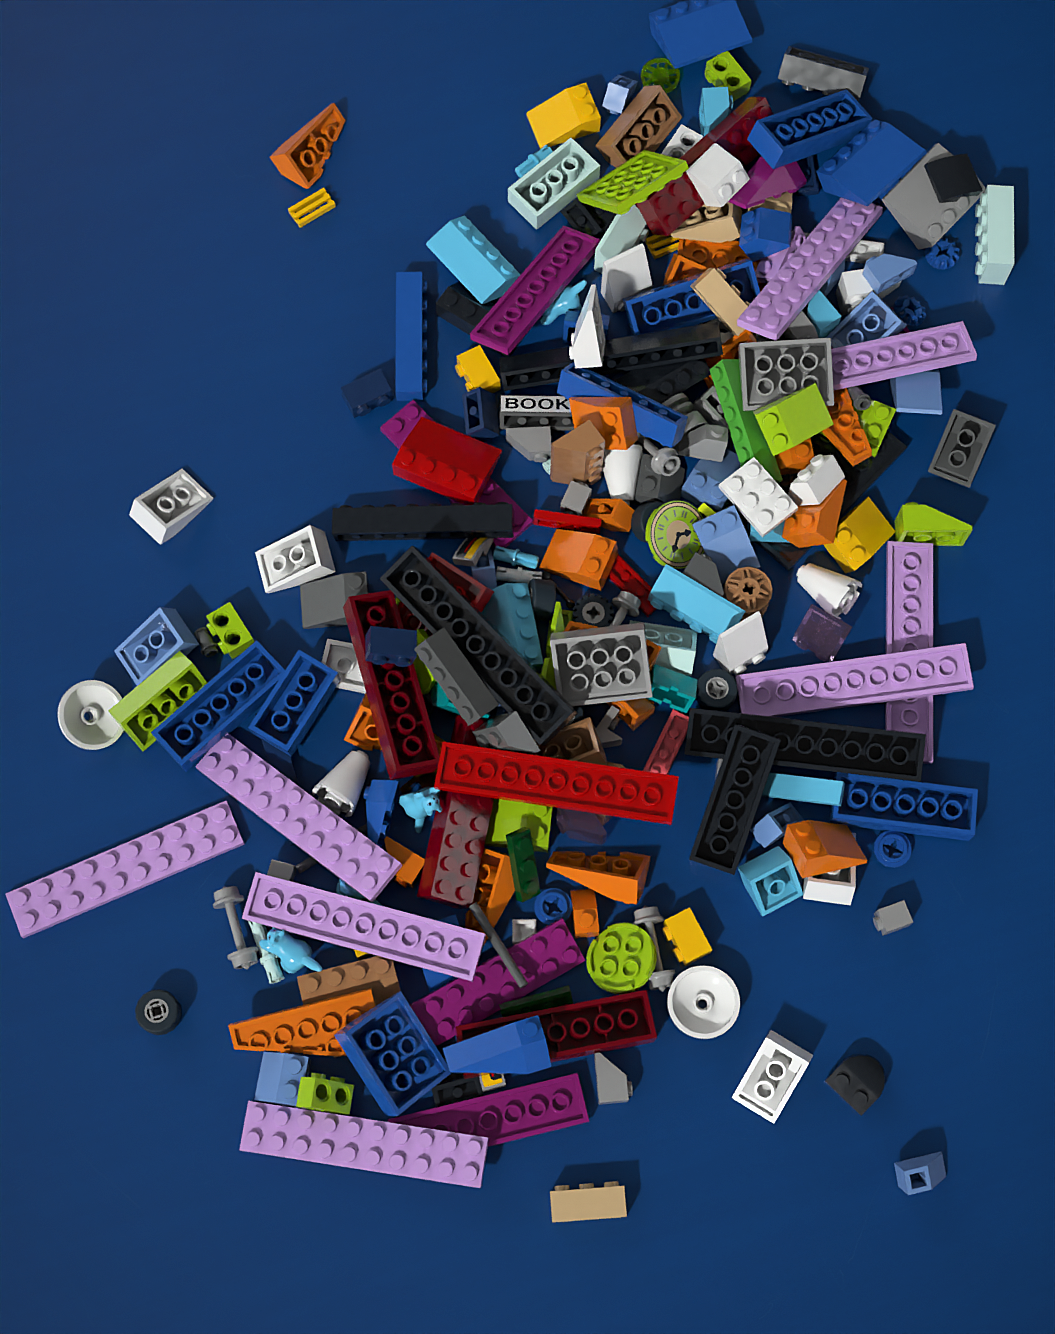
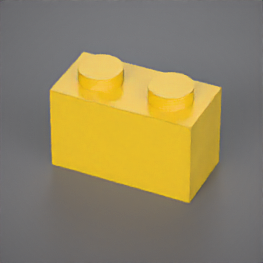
M480 345L456 356L457 365H455V369L458 375L466 380L465 386L468 392L478 387L491 393L500 390V379Z
M690 907L664 920L662 931L667 941L672 940L675 946L673 952L678 962L683 961L684 965L687 966L711 953L712 948Z

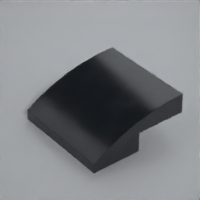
M968 154L944 157L924 165L939 203L957 202L960 197L978 196L983 191Z
M578 198L560 211L575 230L595 238H599L606 233L617 215L616 213L582 203Z
M451 1073L432 1088L436 1108L484 1096L479 1076L464 1079L463 1073Z

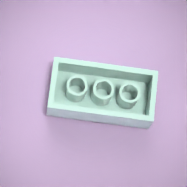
M569 138L508 188V202L537 230L577 197V193L599 179L600 165L577 142Z
M987 185L985 192L981 193L980 204H977L975 208V217H978V223L975 227V236H978V242L975 247V255L978 256L975 275H978V283L1004 285L1014 266V186Z

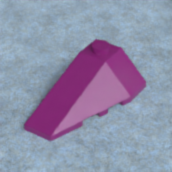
M761 156L747 173L750 180L728 202L747 209L765 203L766 198L773 196L776 199L787 191L790 194L794 193L806 184L807 179L797 161L772 169Z

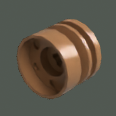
M743 567L732 572L727 578L723 589V598L746 611L741 619L743 621L757 611L763 617L770 603L773 588L770 579L764 572L753 567Z

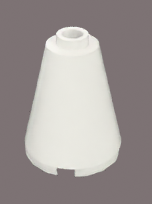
M633 444L627 450L604 449L602 469L611 499H622L629 506L630 502L634 501L643 454L642 446Z
M811 563L802 565L797 572V582L834 620H840L839 615L841 613L846 615L860 594L856 591L857 587L862 588L861 582L854 578Z
M357 750V752L351 751L315 785L312 790L313 796L316 793L319 796L317 800L335 814L339 815L342 811L347 813L345 817L352 816L371 764L368 755L360 750Z

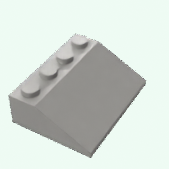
M939 143L935 144L881 199L918 250L933 247L980 198L981 193H984L986 190L979 180L983 191L978 196L960 197L957 202L939 203L924 167L926 163L953 156Z
M831 338L739 344V370L743 411H755L813 383H816L825 405L834 406Z
M644 622L551 633L550 645L556 688L571 706L652 697Z

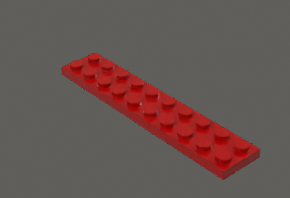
M442 742L434 788L442 791L672 825L679 776Z

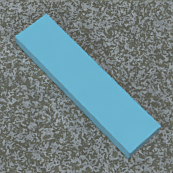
M769 773L762 796L841 806L845 783L836 780Z

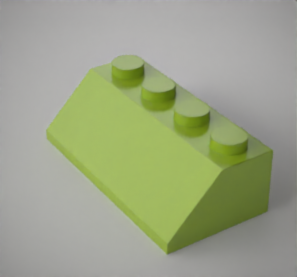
M179 651L109 709L108 712L136 745L144 751L156 741L151 732L204 687L207 682L195 665Z

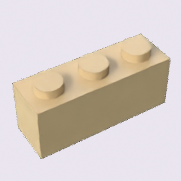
M708 268L690 287L730 333L739 336L745 329L737 326V319L750 303L748 301L743 302L739 297L741 295L740 291L734 285L730 286L725 281L727 277L719 268Z
M618 1181L604 1182V1187L594 1188V1183L579 1184V1189L570 1190L569 1185L554 1186L555 1191H550L552 1223L627 1217L624 1186H619Z

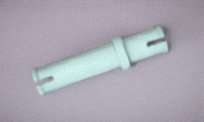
M248 921L259 949L260 963L264 965L269 983L280 982L284 979V976L279 966V957L262 949L259 945L260 940L267 939L268 931L265 925Z

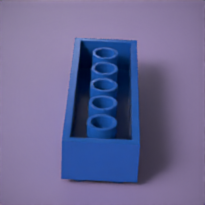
M846 89L757 120L747 140L771 168L776 169L850 142L855 135L868 126L873 118Z
M746 258L719 267L727 277L725 281L730 286L734 285L740 291L741 295L739 297L743 302L748 301L751 304L760 293L752 260ZM703 273L623 298L622 301L632 335L694 326L716 319V315L690 287Z
M256 640L151 733L157 742L187 772L224 736L230 734L264 704L285 669Z
M837 772L833 777V780L843 781L845 788L841 806L830 805L829 823L970 841L975 836L978 789Z

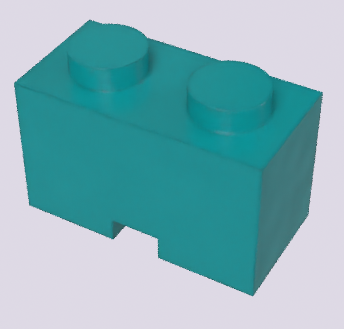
M655 664L650 673L652 697L646 699L659 704L663 701L670 704V708L687 713L696 698L697 679Z

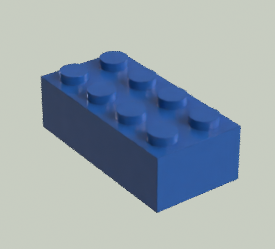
M298 650L248 728L257 737L292 757L340 682L339 673Z

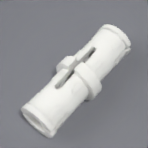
M497 567L496 581L529 584L531 579H542V572L522 570V567H518V569Z

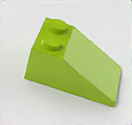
M816 383L753 411L773 456L802 443L834 424Z
M852 400V406L854 411L857 412L860 426L864 429L872 449V456L875 457L896 409L871 400L869 408L858 410L854 407Z
M916 502L902 505L894 521L895 540L897 542L933 543V546H963L972 532L971 525L927 505H918Z
M494 798L485 846L508 848L506 835L526 827L531 831L534 851L548 853L553 807Z

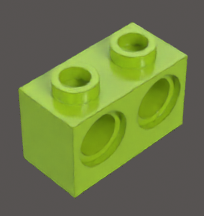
M728 51L706 62L705 77L707 81L715 87H728V93L732 95L733 101L750 91L751 79Z
M230 602L206 615L209 621L206 626L212 636L217 635L220 642L217 644L224 655L229 653L230 657L234 659L254 643L252 636ZM220 620H229L227 625L218 626ZM232 638H240L239 643L235 645L229 644Z
M311 1073V1077L300 1078L296 1107L332 1114L350 1115L354 1085L346 1084L345 1079L339 1077H330V1080L325 1079V1074Z

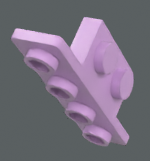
M795 226L793 229L791 247L760 260L755 271L758 283H769L807 238L800 226Z

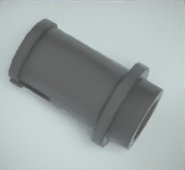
M860 385L849 387L848 393L853 400L854 407L858 410L869 408L871 398L863 392Z
M202 627L194 632V636L202 648V655H205L207 658L218 653V644L214 643L208 628Z

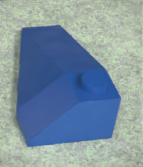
M372 780L371 786H366L363 799H366L368 839L383 850L385 848L384 840L388 836L400 794L399 781Z
M538 1015L443 1048L450 1073H515L528 1075L552 1067L546 1038Z

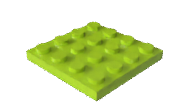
M643 150L576 195L582 203L622 215L630 211V207L636 203L647 200L648 195L654 191L662 190L669 181L680 178L689 167L685 160Z

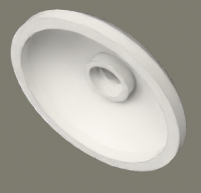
M87 680L73 685L65 692L58 707V722L65 737L74 745L87 750L102 749L113 744L124 730L108 710L122 699L121 695L112 686L102 681ZM86 712L90 715L89 721L84 717Z
M695 966L683 971L673 981L668 992L667 1006L672 1021L682 1032L694 1038L710 1039L722 1035L734 1024L739 1014L740 996L735 983L726 973L711 966ZM704 1000L707 1004L706 1008H700L698 1001Z

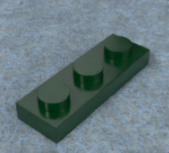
M523 827L506 835L516 900L520 902H525L541 893L531 831L529 828Z
M568 985L501 1003L499 1006L502 1017L570 1005L573 1004V999Z

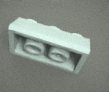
M636 205L630 207L631 209L627 213L615 216L595 249V271L602 274L604 261L638 246L641 241L644 242L650 230L647 229L648 225Z
M630 620V623H629V624L643 623V622L631 621V620ZM644 623L646 639L661 647L655 664L691 676L696 653L697 632L690 629Z

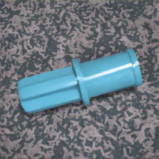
M544 145L536 153L528 155V159L515 168L518 177H523L553 152L548 145Z
M496 546V550H494L493 560L508 562L512 566L521 565L535 569L539 563L538 556L519 552V549L512 550Z

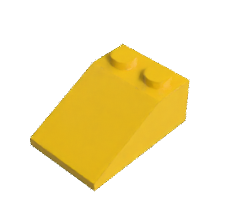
M587 83L567 88L526 113L540 149L544 145L551 147L564 143L569 138L574 140L600 131L601 117Z
M868 496L838 521L834 543L824 544V547L845 573L857 570L870 559L896 531Z

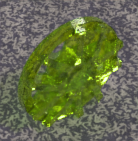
M665 58L652 59L641 70L643 87L649 86V84L654 82L653 86L660 85L665 93L673 92L680 80L679 69H675L670 61ZM657 63L656 68L650 66L651 64ZM659 63H665L664 68L659 67ZM668 65H670L673 69L667 70Z

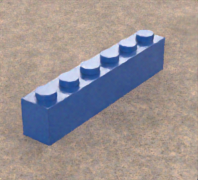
M396 272L397 401H423V393H427V379H423V373H427V359H423V353L427 352V339H423V333H427V319H423V313H427V300H423V293H427V280H423L422 272Z
M574 362L562 369L557 393L569 400L570 397H631L637 432L670 448L682 440L688 416L587 368H575Z

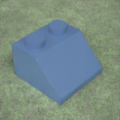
M263 1052L254 1101L296 1107L300 1078L309 1076L311 1059L306 1056L288 1053Z

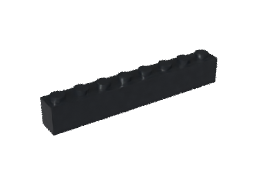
M477 502L473 505L452 503L450 506H442L437 503H432L428 506L407 504L405 507L387 504L384 507L363 505L359 508L342 505L339 508H333L332 535L335 541L514 538L513 505L507 502H497L495 505H486L482 502Z

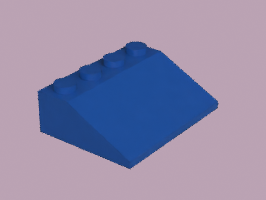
M686 0L649 13L651 35L675 69L752 43V37L735 0Z
M875 119L859 134L855 135L831 159L826 161L816 172L824 192L869 206L927 153L924 148L891 124Z
M401 991L354 1019L334 1034L385 1116H398L451 1074L444 1058Z

